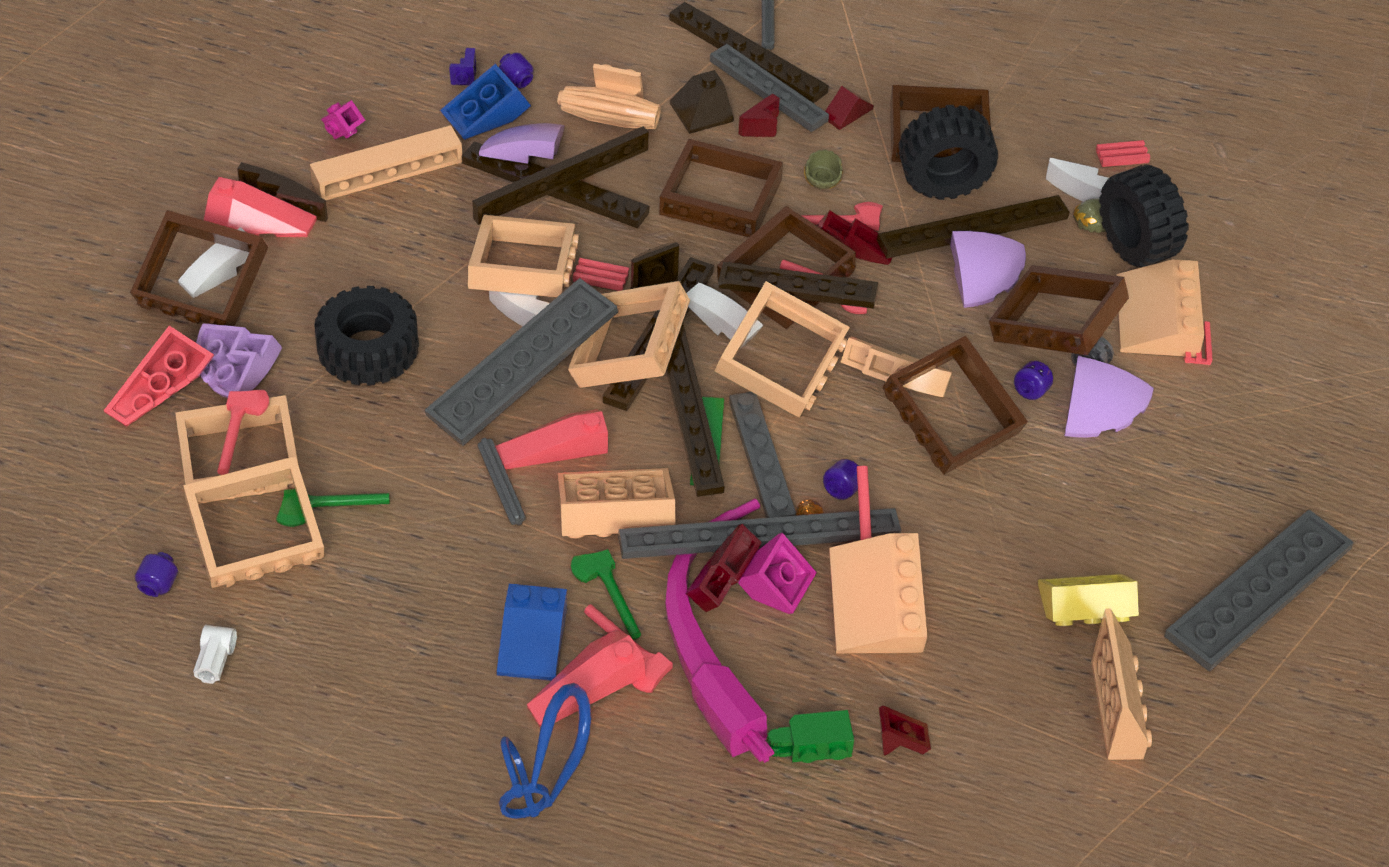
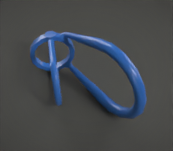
M578 684L563 685L553 695L545 710L540 727L531 783H529L517 748L508 737L503 736L501 738V749L512 782L511 790L507 791L499 801V806L504 816L514 819L538 816L545 808L552 806L578 767L585 753L591 726L590 701L586 691ZM569 696H574L579 710L577 737L573 750L549 795L548 788L537 784L557 714L563 702ZM512 757H513L514 762H515V764H516V766H517L518 773H519V776H520V780H521V784H522V785H520V782H519V779H518V775H517V772H516V769H515V766H514ZM532 793L541 794L543 797L535 804ZM524 795L527 808L511 809L506 807L512 799L521 798Z

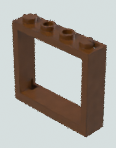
M892 85L890 100L891 162H901L898 148L901 139L900 110L932 111V108L938 106L940 109L945 108V105H954V107L961 105L968 107L969 110L974 109L988 120L991 127L989 90ZM963 148L945 149L933 157H948L958 153Z
M688 139L660 195L659 215L750 237L760 229L782 181L783 162ZM690 162L767 180L753 211L748 212L676 193Z
M785 206L717 265V277L719 280L723 262L751 265L788 232L835 262L823 275L844 278L852 275L856 268L855 251ZM730 290L750 305L753 304L758 295L757 293ZM800 299L812 307H816L819 304L818 301ZM767 306L762 311L763 314L786 330L793 323H796Z
M167 210L130 293L137 301V305L148 310L152 307L157 308L168 316L181 315L186 320L196 324L201 321L214 325L235 326L268 250V246L261 236ZM177 232L249 252L223 314L151 294Z
M1031 265L990 318L989 325L994 342L1088 355L1129 299L1125 277ZM1038 293L1101 301L1081 330L1018 322V319Z
M966 336L890 375L882 387L887 399L893 402L900 412L903 422L910 426L918 443L924 446L931 456L933 464L941 470L943 475L1019 434L1028 422ZM952 359L957 362L1004 428L954 457L903 387V385Z

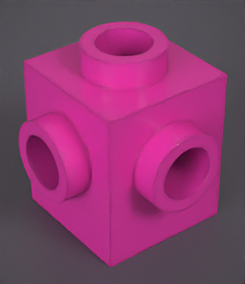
M352 100L342 105L339 102L333 104L326 109L328 114L321 119L325 124L326 131L334 139L344 136L345 139L349 138L358 131L356 127L366 121Z

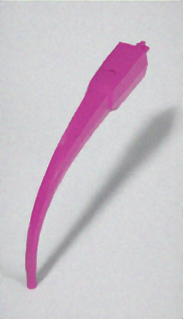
M754 498L733 510L731 509L710 522L738 520L759 509L760 504ZM697 553L676 555L668 573L665 609L668 627L681 666L692 688L693 700L712 731L732 757L750 750L759 762L763 761L766 763L769 761V757L774 755V750L765 741L767 739V715L744 689L729 667L722 666L706 641L693 615L689 596L686 595L690 566Z

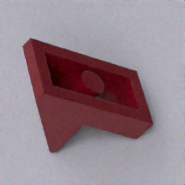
M772 93L739 116L738 134L742 137H775L780 98Z
M884 705L879 707L880 732L884 756L899 746L922 755L931 750L926 723Z

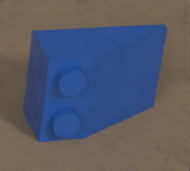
M494 64L440 111L465 140L513 122L531 105L502 70Z
M509 584L504 607L497 675L549 681L556 677L567 615V589Z

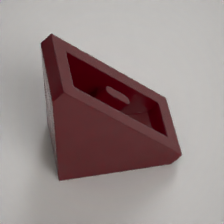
M841 86L825 112L829 114L828 122L841 130L873 110L874 105L857 93Z

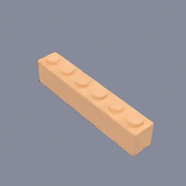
M451 125L312 163L310 164L312 184L320 197L325 200L333 199L461 163L462 143Z

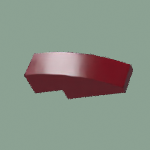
M829 210L820 220L817 227L855 251V258L885 265L891 263L892 258L886 259L876 241L878 232L855 218L850 224Z
M743 524L738 525L705 564L686 592V595L705 612L719 607L730 587L741 579L762 542Z

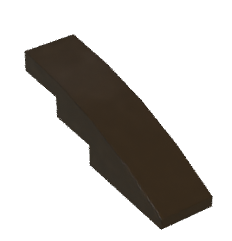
M240 163L237 168L239 181L311 213L319 221L326 222L328 220L326 200L307 187L267 169Z

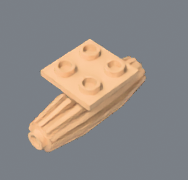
M594 64L595 87L566 86L558 94L557 103L561 105L563 111L589 121L635 129L642 126L646 129H656L659 123L661 106L644 99L641 73L632 69L624 70L607 64Z

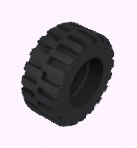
M945 105V108L940 109L938 106L932 108V111L928 113H921L917 120L913 119L908 124L909 129L905 128L899 141V156L908 184L916 192L922 193L929 198L935 196L936 199L944 200L945 197L955 199L962 194L966 196L971 193V190H977L982 187L983 182L989 180L997 166L998 150L988 120L980 115L978 111L974 109L969 110L966 106L959 105L954 107V105ZM963 148L958 153L948 157H933L945 149Z
M1145 164L1115 174L1107 179L1101 189L1102 194L1099 197V203L1101 204L1099 212L1103 220L1101 223L1103 229L1106 230L1108 241L1112 243L1114 251L1120 254L1121 259L1136 267L1142 268L1176 256L1183 249L1188 237L1186 233L1189 230V223L1186 221L1188 215L1187 210L1183 206L1184 200L1179 195V189L1176 184H1173L1169 175L1163 173V170Z
M367 286V288L352 287L351 291L346 292L343 290L339 292L336 298L332 296L326 301V306L323 305L317 313L318 316L315 319L314 326L319 360L327 372L332 376L337 375V379L343 382L348 380L351 381V384L359 386L360 383H367V386H372L376 382H382V384L389 382L390 378H397L404 373L403 369H409L413 364V360L417 357L419 347L417 316L412 309V305L395 291L390 293V290L381 287L376 289L375 286ZM362 331L384 333L383 336L372 340L349 338Z

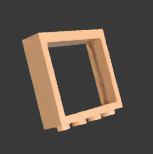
M484 215L468 265V289L558 297L563 293L564 287H569L570 275H572L573 262H575L579 234H575V224ZM492 240L562 247L556 270L487 264L486 261Z
M680 281L602 294L618 308V313L613 317L660 310L643 355L596 362L612 318L577 347L568 370L579 388L664 376L690 302Z
M766 281L723 352L715 372L800 418L804 409L810 411L817 397L812 394L815 389L821 391L828 378L824 376L825 371L831 372L839 358L834 356L837 350L841 353L843 352L848 341L844 337L850 327ZM765 306L832 342L802 397L734 360Z
M286 395L269 398V406L260 416L244 414L240 429L282 423L288 458L296 456L297 459ZM226 405L175 412L185 485L213 478L194 479L188 437L226 432L231 419V411L227 410ZM288 480L208 502L260 495L295 487L293 480Z
M296 456L183 485L185 499L212 588L222 585L230 587L236 581L244 579L256 580L269 572H285L291 569L292 566L299 564L311 565L312 561L324 558V545ZM293 480L312 542L216 567L198 504Z

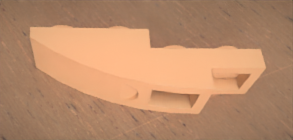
M851 336L848 338L841 363L862 370V373L887 381L890 375L920 359L906 354L900 355ZM937 367L903 385V387L944 397L952 371Z

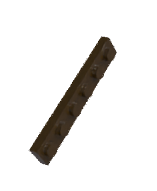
M723 262L718 280V287L720 289L759 294L767 281L798 299L874 309L878 293V282L730 262Z

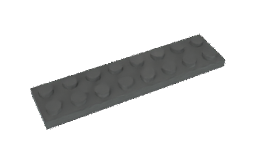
M579 278L425 409L426 416L464 446L618 313L617 306Z
M1308 510L1166 629L1164 637L1210 672L1349 552L1354 542L1315 513Z

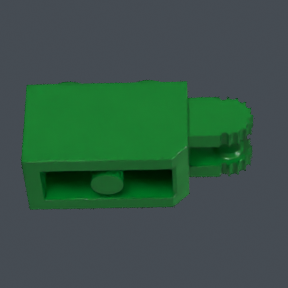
M848 710L794 715L789 720V727L771 729L767 734L768 745L774 750L773 757L791 756L792 763H811L816 760H842L846 757H852L854 736Z

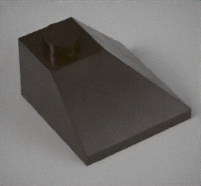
M715 70L692 76L670 100V105L689 134L734 121L725 85Z
M677 242L663 244L640 253L631 259V289L675 282L678 277L679 244Z

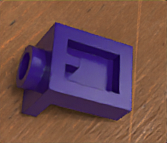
M475 48L465 49V58H460V64H450L451 85H470L475 81L477 67Z

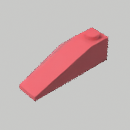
M218 177L209 192L204 220L236 230L241 227L245 232L257 236L259 234H274L276 237H308L317 220L315 215L244 182Z
M168 326L104 409V413L124 426H129L198 378L212 360L214 354L176 329Z
M595 409L570 413L495 447L506 470L608 453V430L602 411Z
M615 630L591 642L527 704V708L539 727H541L548 704L553 695L563 685L578 684L586 691L590 704L646 676L644 656L630 635ZM569 696L563 702L555 723L579 711L574 696Z

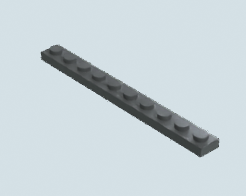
M895 508L870 510L872 538L889 533H901ZM859 511L619 529L618 540L622 559L716 552L740 524H743L762 542L759 548H762L780 533H783L793 546L860 541Z

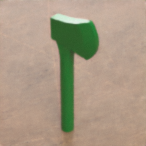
M295 489L284 490L282 505L276 518L279 524L288 527L300 526L306 523ZM389 493L321 496L308 494L312 508L390 504Z
M609 550L574 556L571 561V570L575 578L583 583H587L599 577L605 584L630 637L633 640L640 638L641 632L614 579L612 570L615 569V562Z

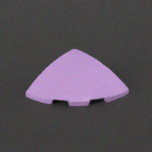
M539 123L508 128L485 141L479 150V156L527 164L530 156L553 159L559 148L564 125Z
M952 231L950 247L955 262L954 273L964 308L992 302L995 295L1002 291L1008 293L1017 284L1018 276L1025 266L1026 252L1024 244L1013 239L985 232Z
M202 324L196 341L197 344L214 354V357L200 376L215 393L225 398H228L230 391L253 390L269 372L282 349V346L272 335L252 334L245 327Z
M1078 356L1065 436L1098 437L1101 431L1114 429L1118 432L1132 424L1133 418L1140 412H1145L1150 403L1154 388L1140 378L1113 365Z

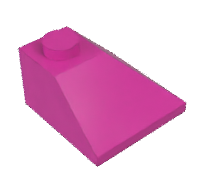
M780 533L755 553L738 584L753 600L787 614H792L817 572L787 537Z

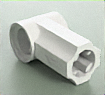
M212 625L204 626L200 639L201 650L193 671L194 676L203 683L213 684L215 681L220 680L228 654H233L236 646V629Z

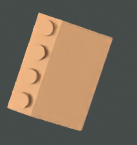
M1172 259L1116 275L1125 277L1129 299L1118 313L1120 352L1185 356L1186 352H1191V357H1195L1196 353H1200L1204 339V325L1198 261Z
M668 468L558 473L562 536L570 538H581L584 535L608 537L612 534H618L619 529L675 525V497Z
M889 533L829 548L836 654L923 653L927 640V627L918 533Z
M1105 609L1091 663L1107 759H1144L1147 747H1151L1152 735L1151 730L1146 729L1145 725L1147 721V707L1141 703L1140 698L1143 693L1142 681L1137 680L1136 676L1138 672V658L1136 655H1133L1131 643L1112 609Z

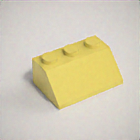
M1123 574L1038 580L1046 618L1055 622L1057 626L1073 625V620H1084L1086 624L1101 623L1105 609H1112L1118 622L1129 621V616H1139L1137 581Z

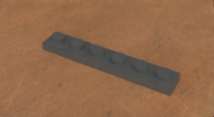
M726 44L710 54L711 63L763 99L772 93L779 97V110L810 132L828 122L829 114L730 45Z
M746 392L729 395V404L766 518L796 516V511L757 394Z

